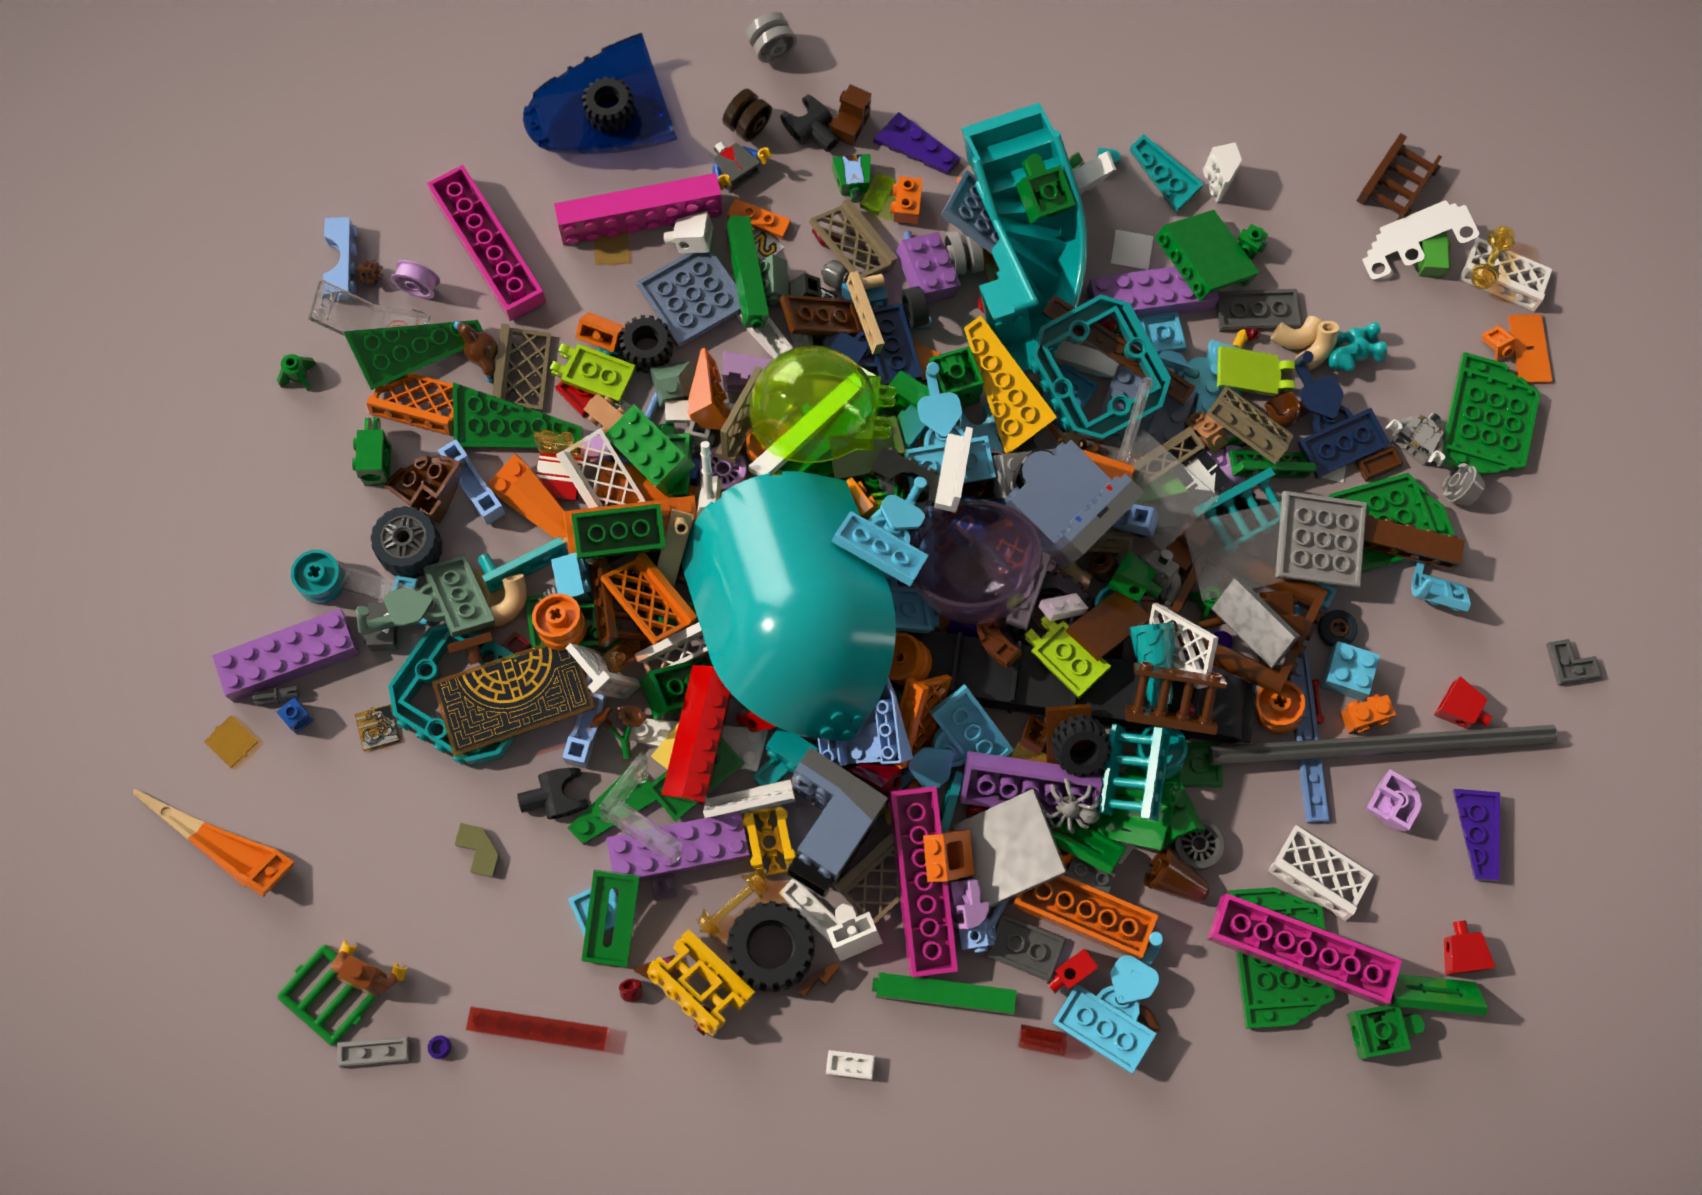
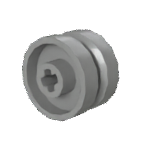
M776 11L761 15L749 25L746 31V38L754 48L757 58L764 63H771L782 59L794 49L797 43V38L789 27L785 16Z
M957 230L945 233V248L957 276L965 275L967 269L971 273L983 271V249L978 243L963 233L960 235Z

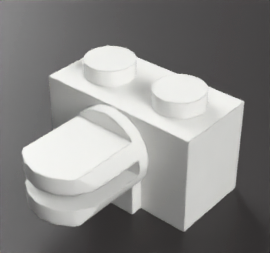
M844 903L837 907L835 916L838 925L827 929V932L840 961L883 944L870 912L859 916L856 908L851 903Z

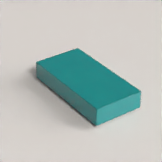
M770 759L751 778L759 786L780 782L790 771L781 760L777 762Z

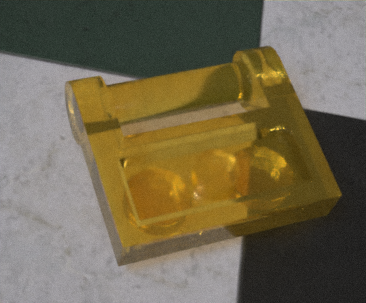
M542 430L534 434V442L539 452L558 454L575 444L573 443L574 437L570 432L557 435L552 431ZM578 447L570 451L572 456L578 453Z

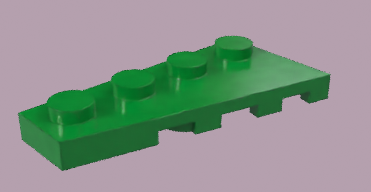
M632 765L567 827L568 830L585 845L608 831L611 827L622 823L628 817L644 810L647 806L657 801L646 788L651 783Z

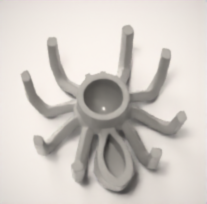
M1065 778V787L1069 796L1060 797L1056 793L1054 785L1050 784L1051 793L1058 800L1059 806H1056V809L1059 811L1054 814H1048L1044 806H1042L1045 817L1049 818L1048 822L1051 828L1061 827L1067 817L1068 831L1073 834L1075 832V826L1072 825L1073 817L1079 826L1084 829H1088L1089 824L1098 821L1100 813L1095 808L1099 805V798L1096 797L1094 804L1091 806L1079 803L1090 796L1092 786L1088 785L1086 794L1076 798L1071 790L1069 779ZM1063 814L1058 824H1054L1052 819ZM1078 815L1082 818L1084 822H1086L1085 824L1082 823Z

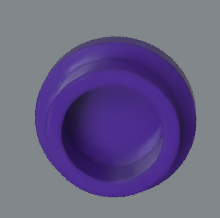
M442 1035L433 1037L428 1043V1053L435 1059L446 1058L452 1049L450 1040Z

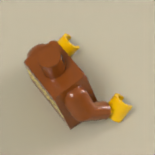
M344 940L339 953L331 965L332 971L338 974V981L376 998L379 997L380 993L387 992L397 981H403L408 968H399L400 964L395 963L392 973L386 975L378 968L352 957L357 944L350 946L347 944L348 940Z

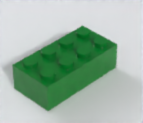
M635 404L605 433V436L665 496L695 466Z
M660 504L571 514L576 560L659 551L666 548Z

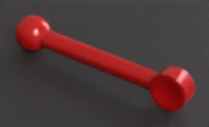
M1313 679L1312 686L1314 687L1317 724H1322L1325 718L1321 715L1318 690L1320 682L1318 679Z

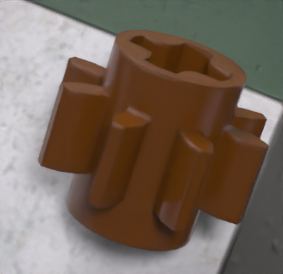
M365 259L363 265L359 264L357 270L360 271L357 278H361L365 285L372 283L375 286L378 280H381L384 276L380 273L383 266H380L376 259L373 261Z

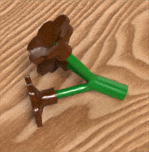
M625 705L616 707V711L619 712L618 717L625 724L624 736H622L608 719L612 708H604L593 718L589 726L596 728L602 725L605 729H609L621 741L623 758H632L629 740L631 729L634 726H642L643 721L647 718V714L644 713L640 706L632 707Z

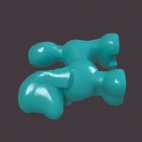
M1372 322L1362 328H1351L1347 332L1339 331L1336 346L1343 342H1348L1350 345L1337 347L1332 351L1328 361L1331 370L1351 372L1354 370L1357 362L1364 361L1367 358H1373L1376 362L1380 363L1384 362L1387 355V346L1385 341L1378 342L1377 334H1380L1381 330L1379 322Z

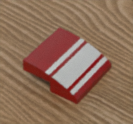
M540 452L536 472L540 480L555 498L577 500L578 490L556 454ZM573 456V458H574L575 460H578V461H582V462H583V458H582V457H574V456ZM577 463L580 469L582 470V464Z

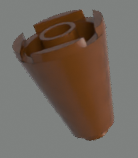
M1169 847L1163 848L1162 852H1157L1149 865L1152 867L1150 874L1146 872L1144 877V885L1146 887L1197 903L1207 898L1210 892L1208 883L1176 852Z

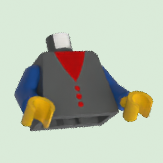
M719 142L714 147V151L718 155L714 157L712 173H716L720 189L723 190L724 186H726L730 193L760 173L759 161L765 164L767 162L766 158H772V155L768 148L754 150L745 146L742 147L738 143H734L727 148L723 142Z

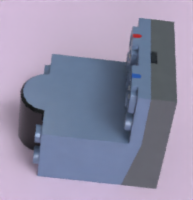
M1070 440L1067 444L1061 442L1053 452L1040 449L1032 451L1025 456L1014 470L1012 477L1014 490L1004 499L1006 504L1002 509L1064 570L1080 558L1145 492L1127 474L1121 478L1116 476L1111 480Z
M810 747L795 769V773L792 776V781H794L792 789L809 802L815 801V806L823 812L798 847L797 855L790 864L787 875L819 897L826 898L832 889H835V885L842 879L884 816L888 798Z

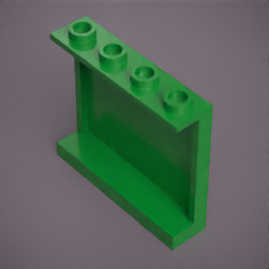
M1215 210L1165 224L1154 237L1200 302L1209 293L1231 285L1241 283L1243 287L1247 286L1260 273Z

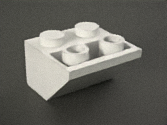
M1236 142L1213 147L1203 168L1204 176L1206 179L1208 178L1210 183V193L1215 197L1216 203L1222 200L1242 161Z

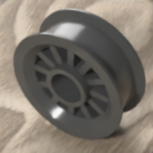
M1203 819L1200 820L1205 828L1204 832H1199V835L1198 832L1185 835L1187 838L1182 836L1172 843V850L1195 871L1206 870L1219 861L1224 851L1222 833L1213 823ZM1194 840H1198L1202 843V850H1197L1194 847Z

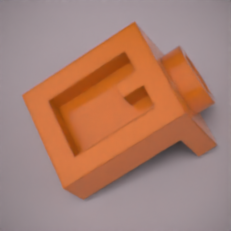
M1497 326L1482 334V341L1495 351L1494 359L1496 361L1508 358L1514 353L1515 338L1501 326Z

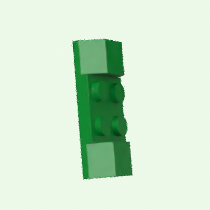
M1130 765L1124 770L1126 774L1147 778L1138 766ZM1177 775L1164 780L1165 782L1177 784L1178 789L1181 790L1180 800L1175 804L1163 845L1164 848L1179 837L1192 832L1201 833L1205 831L1195 811V807Z

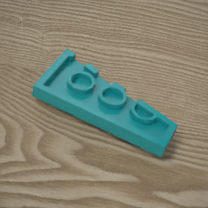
M1143 134L1130 147L1129 151L1176 213L1203 187V182L1146 135Z

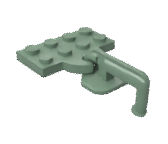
M465 555L424 567L423 573L428 584L419 591L404 587L388 592L384 597V603L389 615L367 621V616L370 613L369 609L365 606H359L356 609L357 626L361 635L371 634L395 626H408L420 622L422 618L432 622L445 621L452 638L495 625V619Z

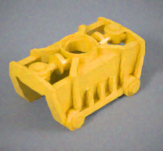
M782 806L746 812L745 816H743L744 819H742L743 825L748 829L752 849L751 866L756 869L759 878L786 873L796 856L795 851L791 849L786 825L788 813ZM775 811L777 820L774 830L772 825L768 824L770 812ZM753 815H758L760 821L763 822L764 827H761L762 833L756 829ZM767 836L774 837L776 840L775 846L772 848L765 847L763 845L764 838ZM777 851L784 856L786 869H781L780 865L776 862L775 858L778 857ZM765 853L767 859L771 861L769 871L764 873L762 863Z

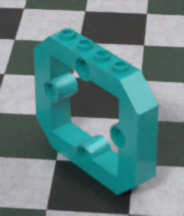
M1101 294L1041 326L1030 358L1032 361L1030 366L1035 374L1038 373L1042 379L1040 381L1042 389L1045 393L1049 392L1052 398L1050 400L1052 407L1055 411L1059 410L1062 416L1060 420L1066 430L1069 429L1070 432H1076L1079 436L1099 442L1163 407L1171 376L1131 304ZM1112 315L1127 342L1124 347L1125 357L1130 361H1137L1152 388L1131 400L1125 395L1119 394L1114 396L1107 404L1108 412L1088 422L1072 393V382L1063 377L1049 349L1066 339L1073 344L1083 343L1090 333V326ZM1078 327L1082 329L1083 336H1075L1073 328ZM1131 345H1138L1141 352L1139 354L1133 353ZM1059 384L1066 387V394H1059L1056 391V386ZM1118 401L1124 405L1122 412L1114 408L1115 402Z
M446 624L429 627L388 685L393 716L398 720L396 724L406 731L409 728L416 732L415 736L424 742L430 740L434 743L433 747L441 753L445 754L446 751L453 755L452 759L461 765L467 763L473 766L502 759L522 729L479 743L478 746L473 745L456 751L447 723L440 718L433 719L410 705V702L423 684L430 686L439 681L441 673L437 664L448 650V644L453 643V641L458 642L482 635L478 631L452 638ZM494 641L479 646L483 662L479 664L482 668L518 657ZM486 656H495L493 661L484 662ZM426 669H433L429 676H423V672ZM436 728H444L441 735H433Z

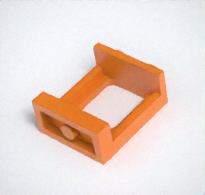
M970 829L950 830L942 834L923 835L927 882L950 881L975 875Z

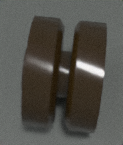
M749 88L744 89L732 99L726 108L722 119L723 125L732 132L736 131V134L745 142H750L767 125L772 114V106L765 100L759 99V96Z

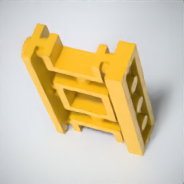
M688 929L682 934L681 939H678L674 944L673 949L678 955L668 964L659 956L650 963L647 974L653 983L659 984L665 990L666 995L671 1000H675L682 1007L686 1015L692 1016L698 1022L699 1027L704 1032L714 1036L726 1021L720 1013L730 1003L740 1011L742 1007H745L751 1001L755 991ZM688 954L697 962L691 968L683 962ZM674 968L683 974L677 982L668 974ZM697 972L712 985L701 996L687 983ZM721 986L730 994L724 1000L715 993ZM708 999L716 1006L711 1013L701 1006Z

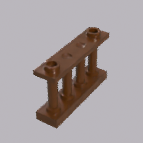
M1402 133L1399 134L1357 199V202L1364 205L1367 198L1370 200L1373 198L1400 214L1397 220L1410 215L1412 212L1411 204L1430 175H1436L1441 167L1438 163L1442 156L1438 155L1434 163H1431L1410 151L1404 145L1407 136ZM1402 155L1428 170L1427 174L1422 178L1398 164L1397 160L1394 159L1395 156ZM1387 169L1391 171L1392 169L1419 186L1415 192H1412L1386 177L1385 171ZM1383 184L1406 197L1409 201L1403 207L1377 192L1378 189L1375 186Z
M599 558L589 567L599 646L608 647L617 638L640 641L641 651L652 646L653 644L639 626V632L620 630L616 627L615 618L634 620L626 611L614 608L613 599L616 598L600 580L602 575L612 570L609 568L608 559ZM635 571L632 573H627V575L638 578V575L635 573ZM632 583L633 589L637 590V584ZM641 585L640 591L649 593L648 587ZM624 593L627 601L635 602L636 596ZM639 597L638 604L650 607V600ZM637 611L640 617L648 619L649 612ZM651 626V631L656 635L654 627Z
M1142 661L1140 664L1134 663V673L1140 675L1135 704H1132V706L1126 705L1125 707L1126 721L1216 735L1218 726L1216 719H1213L1211 716L1217 687L1226 688L1227 685L1225 678L1221 674L1216 672L1203 674L1159 667L1146 661ZM1149 676L1163 679L1158 705L1154 709L1145 708L1144 706ZM1172 680L1185 682L1180 711H1177V713L1169 712L1166 709ZM1194 684L1208 686L1203 712L1199 716L1190 715L1189 713Z

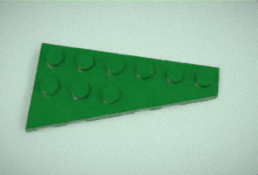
M478 320L460 321L462 324L469 325L475 332H484ZM455 322L342 331L370 390L464 349L465 343L459 331L454 328Z
M453 382L454 440L456 439L461 447L568 448L583 439L582 426Z

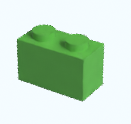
M1445 231L1418 242L1424 253V259L1418 262V276L1443 277L1447 270L1450 269L1451 258H1448L1450 240H1448L1447 232Z

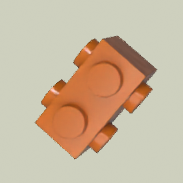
M898 177V184L893 185L892 196H896V202L892 201L890 214H894V222L918 225L922 178Z
M1379 694L1372 695L1366 698L1367 701L1362 703L1359 700L1348 703L1347 708L1340 713L1348 734L1355 731L1358 734L1370 730L1371 726L1378 725V727H1382L1391 723L1390 719L1396 713L1388 694L1381 697Z

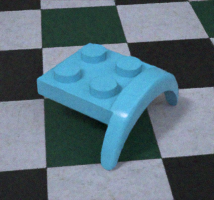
M1417 562L1411 582V593L1414 598L1427 600L1433 605H1445L1455 611L1463 610L1468 612L1471 603L1466 585L1423 574L1425 563Z

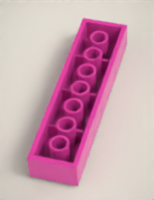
M464 165L428 182L427 186L432 198L509 321L546 303L543 290Z
M716 173L554 203L563 245H574L586 240L595 241L598 238L615 237L623 233H636L644 229L653 230L665 225L674 226L675 221L679 218L705 211L708 212L710 218L723 215L721 192Z
M936 786L888 791L908 973L912 977L957 972L948 882H927L923 835L942 834Z
M1227 893L1220 897L1207 937L1208 941L1378 1006L1390 1004L1402 962L1401 959Z

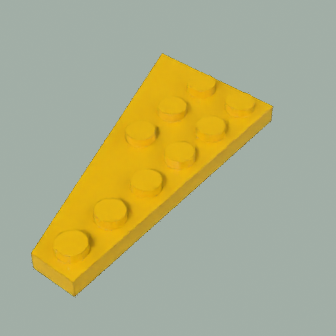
M980 315L967 325L964 330L984 381L983 388L1005 454H1010L1058 417L982 315Z

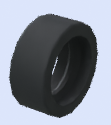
M919 286L902 290L901 302L908 325L911 328L927 325L929 323V311L922 289Z

